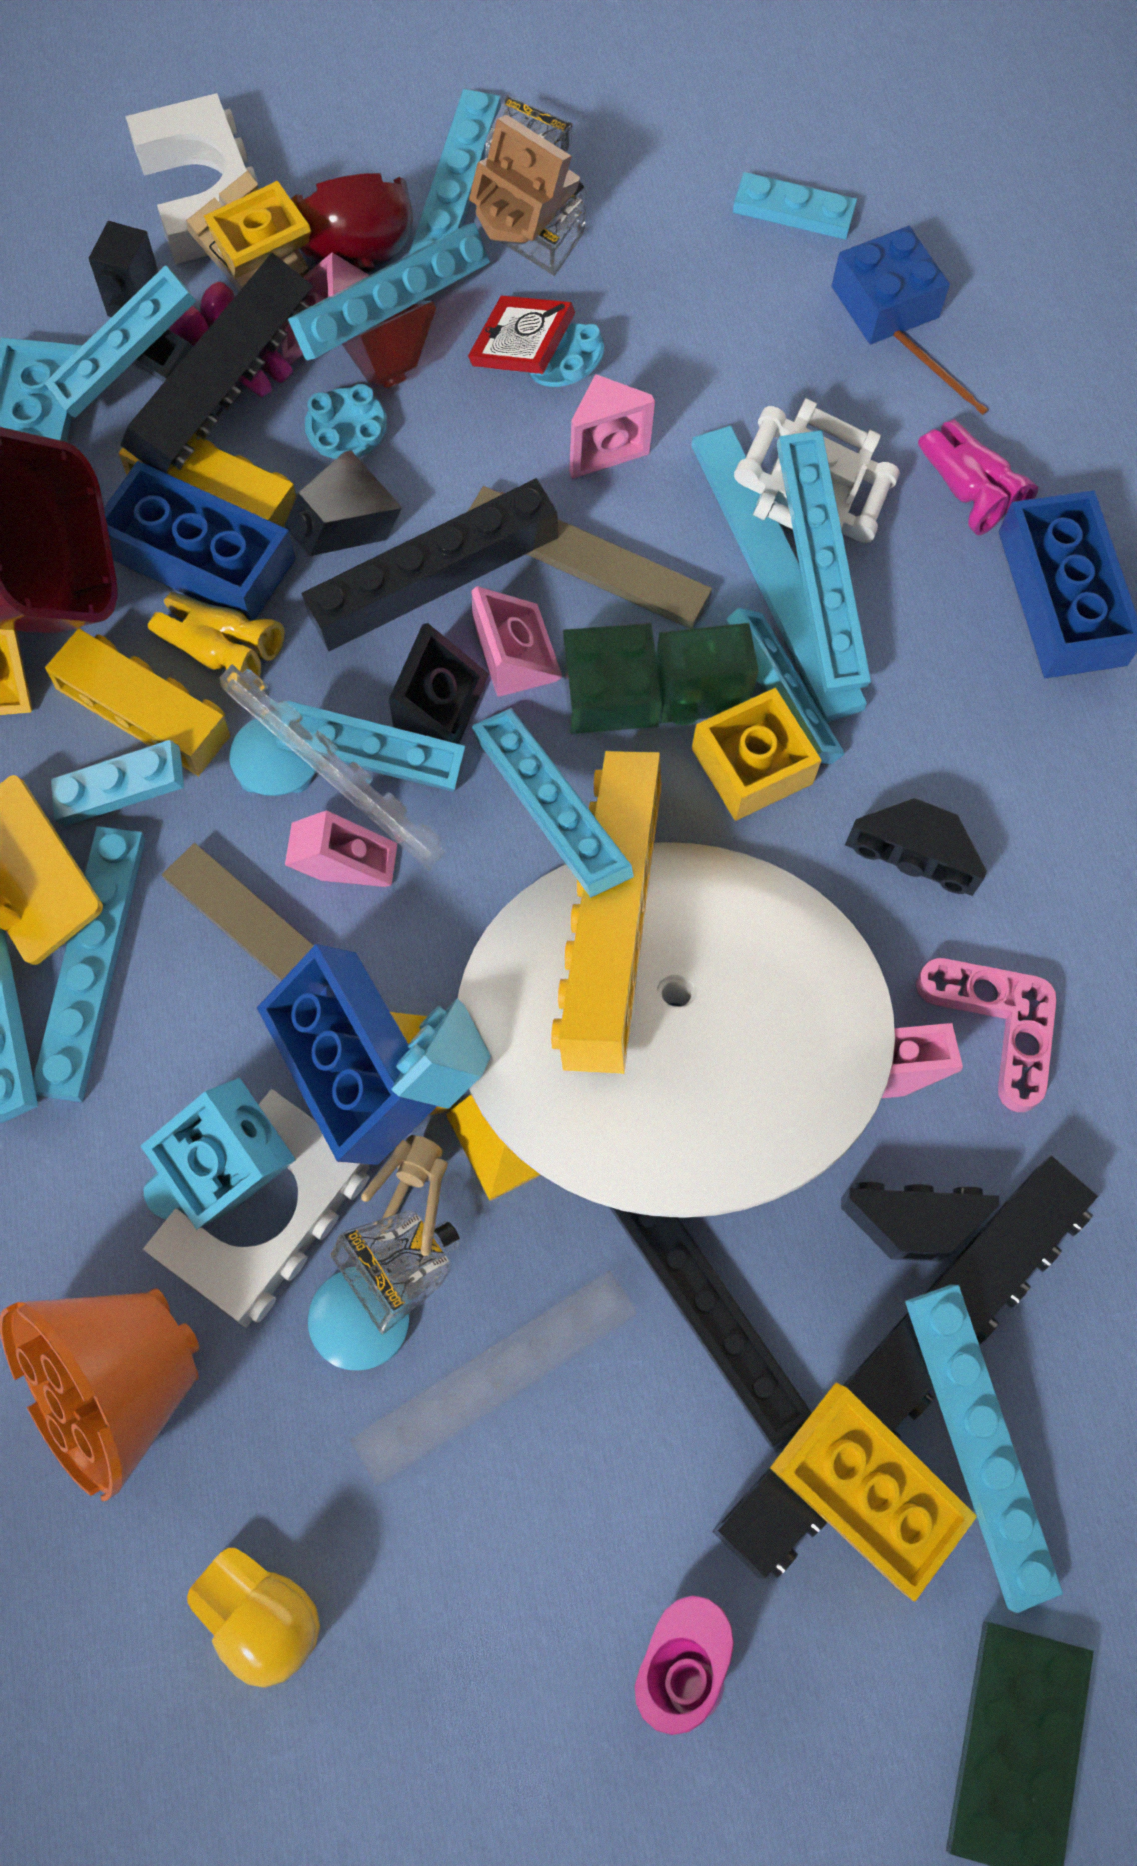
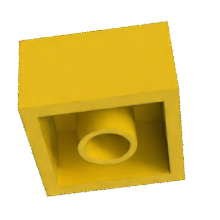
M776 687L696 724L691 748L735 821L812 785L822 761Z

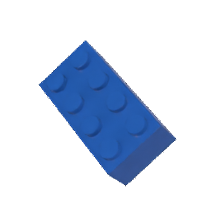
M140 461L135 463L104 507L113 561L200 602L238 610L249 621L256 620L295 561L288 529Z
M1095 490L1012 502L998 532L1044 679L1128 666L1137 653V614Z
M315 944L258 1005V1012L337 1162L378 1165L437 1107L399 1097L391 1090L401 1073L395 1066L410 1049L407 1047L409 1044L356 952Z

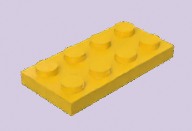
M835 1382L770 1467L773 1472L902 1594L916 1602L977 1518L976 1514L847 1387Z

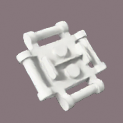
M807 398L803 401L794 422L787 419L781 409L774 406L765 407L758 419L759 430L746 458L738 463L734 472L735 480L738 483L761 494L756 503L757 506L753 516L762 520L768 517L793 529L779 455L770 474L763 472L761 464L774 437L779 438V436L812 432L806 428L807 424H810L859 448L858 453L823 437L842 534L862 543L871 542L878 529L876 521L889 489L896 485L900 474L897 466L892 463H877L871 460L881 434L871 429L868 432L862 431L815 408L817 403ZM865 480L873 484L861 515L856 517L848 512L861 481Z

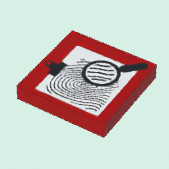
M501 295L468 354L472 366L544 374L575 315L572 302Z

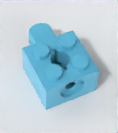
M240 1078L203 1092L140 1146L157 1170V1173L148 1180L143 1189L144 1199L148 1208L162 1219H167L176 1208L187 1215L196 1230L232 1212L296 1161Z

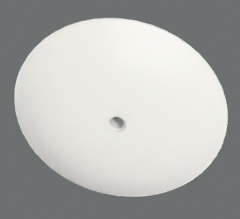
M654 843L625 1074L563 1071L560 1050L552 1049L551 1032L554 1018L562 1019L563 1009H559L558 1006L560 979H568L570 971L565 970V946L567 941L575 940L576 934L571 932V910L573 904L581 903V897L577 896V878L566 864L544 875L521 891L499 912L476 944L464 970L458 999L465 1005L491 1058L482 1077L469 1088L470 1093L482 1115L498 1137L521 1160L540 1175L565 1190L595 1203L622 1211L650 1216L687 1218L721 1215L746 1210L773 1201L807 1184L840 1159L865 1130L875 1114L886 1089L894 1053V1014L887 984L871 949L851 921L815 888L793 874L747 854L693 843ZM670 1003H678V1004H681L682 1006H671V1005H669V1004H670Z

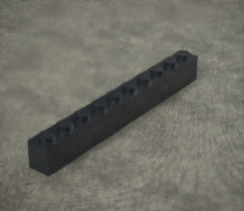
M1051 1155L1035 1168L924 1294L948 1285H959L979 1345L982 1344L999 1325L994 1315L1004 1304H1007L1010 1308L1014 1307L1029 1291L1031 1286L1025 1280L1037 1267L1041 1272H1044L1061 1254L1062 1249L1056 1244L1067 1232L1074 1237L1090 1221L1093 1214L1087 1209L1098 1196ZM909 1312L905 1314L843 1384L899 1439L901 1435L895 1429L906 1416L909 1415L913 1420L917 1419L935 1398L928 1392L933 1387ZM769 1467L712 1532L758 1578H766L770 1573L778 1578L798 1556V1553L792 1548L805 1532L814 1537L827 1522Z

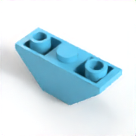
M458 998L445 1011L440 1006H437L419 1026L421 1030L407 1046L410 1049L396 1064L395 1067L401 1073L391 1090L399 1097L449 1109L482 1077L491 1055L465 1005Z

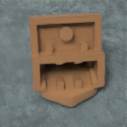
M508 115L497 118L488 158L477 163L469 201L476 205V215L491 241L524 244L529 240H536L538 234L552 221L556 212L576 192L580 177L568 169L572 158L570 154Z

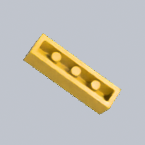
M201 438L195 439L191 444L195 452L181 470L174 466L168 473V475L281 527L285 526L296 499L294 484L284 475L278 472L270 473L255 466L247 458L241 455L233 456L218 449L210 441ZM122 448L118 454L127 476L135 463L140 460Z
M78 628L45 667L58 691L146 745L152 746L167 740L180 746L182 767L197 776H200L231 736L225 721V713L219 706L210 700L204 699L201 702L192 697L180 682L171 677L164 680L157 676L152 668L142 659L136 656H131L129 659L119 653L115 645L100 634H96L93 637Z

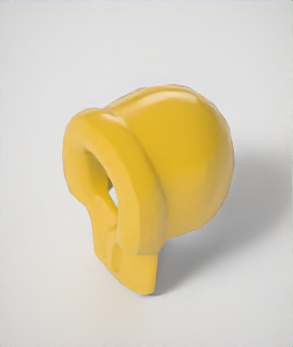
M227 1548L220 1552L188 1591L187 1603L199 1620L214 1635L211 1642L218 1657L234 1676L248 1685L266 1688L285 1682L302 1667L316 1647L320 1622L317 1607L308 1594L290 1578L275 1572H267L257 1562L237 1548Z

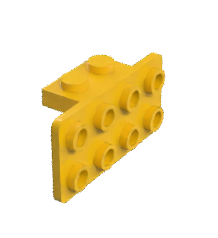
M12 775L0 783V928L7 931L24 961L37 965L99 916L103 910V904L25 782L21 778Z

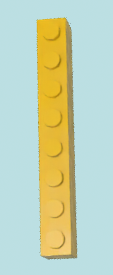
M605 751L603 769H596L594 773V796L598 797L597 801H590L589 810L632 865L634 877L591 898L577 880V896L581 897V903L573 904L571 910V932L576 933L575 940L567 941L565 946V970H570L568 979H560L558 989L559 1009H563L562 1019L554 1018L551 1032L552 1049L560 1050L563 1071L625 1074L662 788L660 752Z

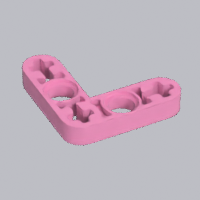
M936 958L929 961L922 968L916 980V989L920 997L926 1002L937 1006L1006 1019L998 1095L1001 1102L1012 1111L1027 1112L1032 1110L1045 1097L1048 1085L1056 1009V992L1052 985L1045 979L1033 975L945 958ZM936 972L943 974V981L949 983L943 991L936 990V983L928 980L932 979ZM963 976L966 977L967 980L965 981L962 989V996H959L958 992L961 989V986H958L957 984ZM978 980L991 982L997 989V999L992 1002L980 1000L974 992V983ZM1030 990L1035 992V999L1042 1001V1003L1034 1009L1032 1020H1024L1029 1014L1030 1003L1029 1000L1022 997ZM1019 1033L1032 1034L1039 1043L1038 1054L1026 1055L1019 1051L1015 1044L1016 1035ZM1023 1067H1032L1026 1073L1025 1087L1033 1090V1092L1024 1099L1019 1098V1090L1012 1088L1011 1085H1014L1021 1078Z

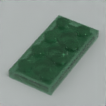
M983 1621L946 1852L990 1866H1064L1094 1651Z

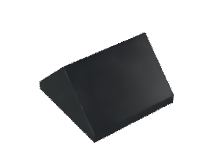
M429 623L422 624L389 698L393 727L459 744L489 673Z

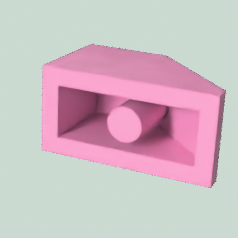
M326 810L292 822L285 866L321 881L387 887L392 885L398 843Z
M952 1023L894 1028L893 1062L882 1098L906 1096L962 1070L963 1065Z

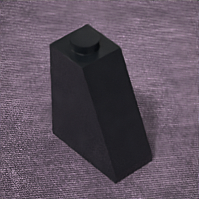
M350 450L342 453L298 492L284 527L289 530V533L309 556L387 540L402 507Z

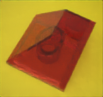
M419 301L342 343L368 383H383L384 388H388L406 380L405 372L417 367L436 311L434 302Z

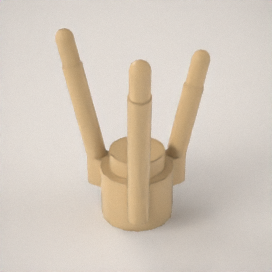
M416 1135L407 1137L406 1141L402 1140L396 1146L392 1156L361 1195L362 1201H370L397 1167L396 1176L400 1182L373 1237L378 1238L381 1234H386L409 1186L423 1187L425 1181H430L422 1234L421 1254L423 1256H428L431 1253L441 1182L448 1163L441 1159L443 1150L435 1142ZM378 1239V1241H375V1244L379 1245L383 1240Z

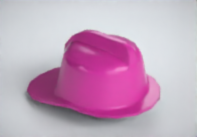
M698 1596L678 1599L664 1611L655 1627L637 1675L635 1698L643 1720L656 1731L670 1735L690 1732L702 1724L708 1716L713 1714L722 1700L725 1688L724 1680L731 1663L734 1639L731 1623L723 1609L710 1599Z

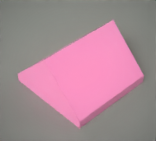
M595 374L571 420L569 473L572 479L649 454L655 400L651 394Z
M479 586L471 591L473 625L497 697L557 682L563 677L538 604Z

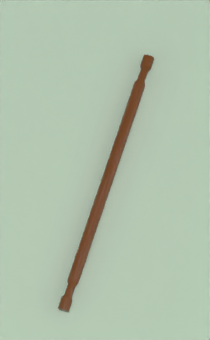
M900 330L894 333L893 336L961 397L976 407L979 413L984 415L989 411Z

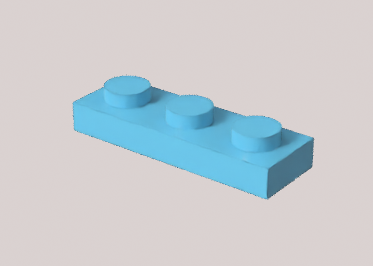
M743 172L734 201L733 213L846 240L857 198Z
M167 740L51 779L54 821L63 826H68L184 788L180 746L171 740Z

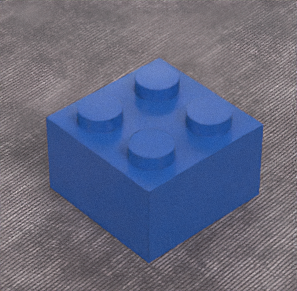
M909 225L839 252L831 287L871 345L893 336L896 331L904 332L939 318L950 283Z

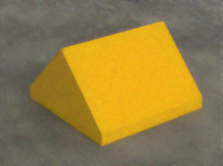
M278 181L203 216L234 279L259 268L272 252L277 257H281L308 243L311 233L309 224Z

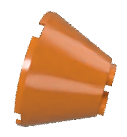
M157 1288L147 1293L16 1302L3 1309L0 1315V1335L4 1353L13 1379L16 1380L24 1376L36 1401L26 1408L39 1432L59 1463L77 1485L90 1496L99 1491L104 1492L105 1494L100 1497L102 1501H107L120 1492L195 1381L199 1379L192 1354L199 1351V1343L194 1332L186 1323L178 1326L170 1314V1307L165 1296Z

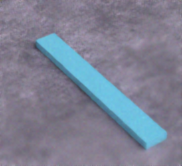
M724 427L693 437L691 447L803 681L825 721L829 723L864 711L867 702L860 688L824 693L800 565L780 524L768 517L762 520L753 516L757 506L756 503L761 494L741 485L735 480L734 472L737 465L746 458V455L732 427Z

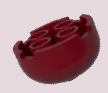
M381 173L355 174L316 184L317 191L303 199L302 195H294L291 200L307 221L311 230L308 243L300 247V250L309 260L317 265L329 254L334 253L365 273L373 271L376 265L384 263L397 255L405 246L411 234L413 212L406 181L398 177L393 180L394 183L383 182Z

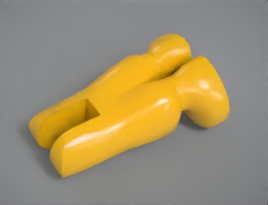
M173 591L164 599V604L172 613L184 619V621L180 622L164 613L155 612L148 623V629L186 652L202 665L210 669H221L225 666L228 685L232 691L241 695L250 694L260 679L261 662L259 657L266 661L273 660L279 654L285 637L283 625L273 619L249 621L238 610L210 605ZM242 642V643H244L246 646L240 645V644H234V643Z

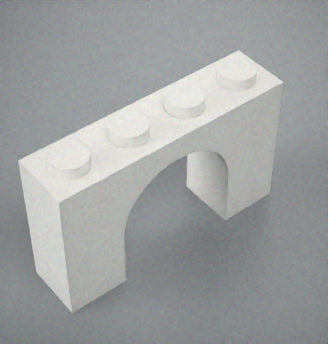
M217 93L125 116L133 146L144 175L190 164L209 166L223 174L213 187L202 193L157 205L164 234L175 264L208 256L187 231L186 220L214 197L219 202V193L247 170L257 182L253 167L245 168L244 163H247L248 159L241 137L234 139L233 134H237L232 112L230 108L223 110Z
M273 1089L268 1092L259 1106L296 1159L287 1169L295 1176L298 1187V1202L294 1215L286 1228L266 1243L251 1247H237L218 1240L202 1227L196 1230L190 1219L175 1208L143 1248L156 1261L245 1328L248 1327L252 1320L258 1323L268 1314L276 1301V1297L272 1294L284 1279L291 1281L300 1272L308 1258L304 1252L316 1237L322 1240L330 1233L339 1218V1215L335 1212L347 1197L351 1200L356 1198L369 1180V1175L366 1173L370 1168L369 1164L337 1162L317 1122Z

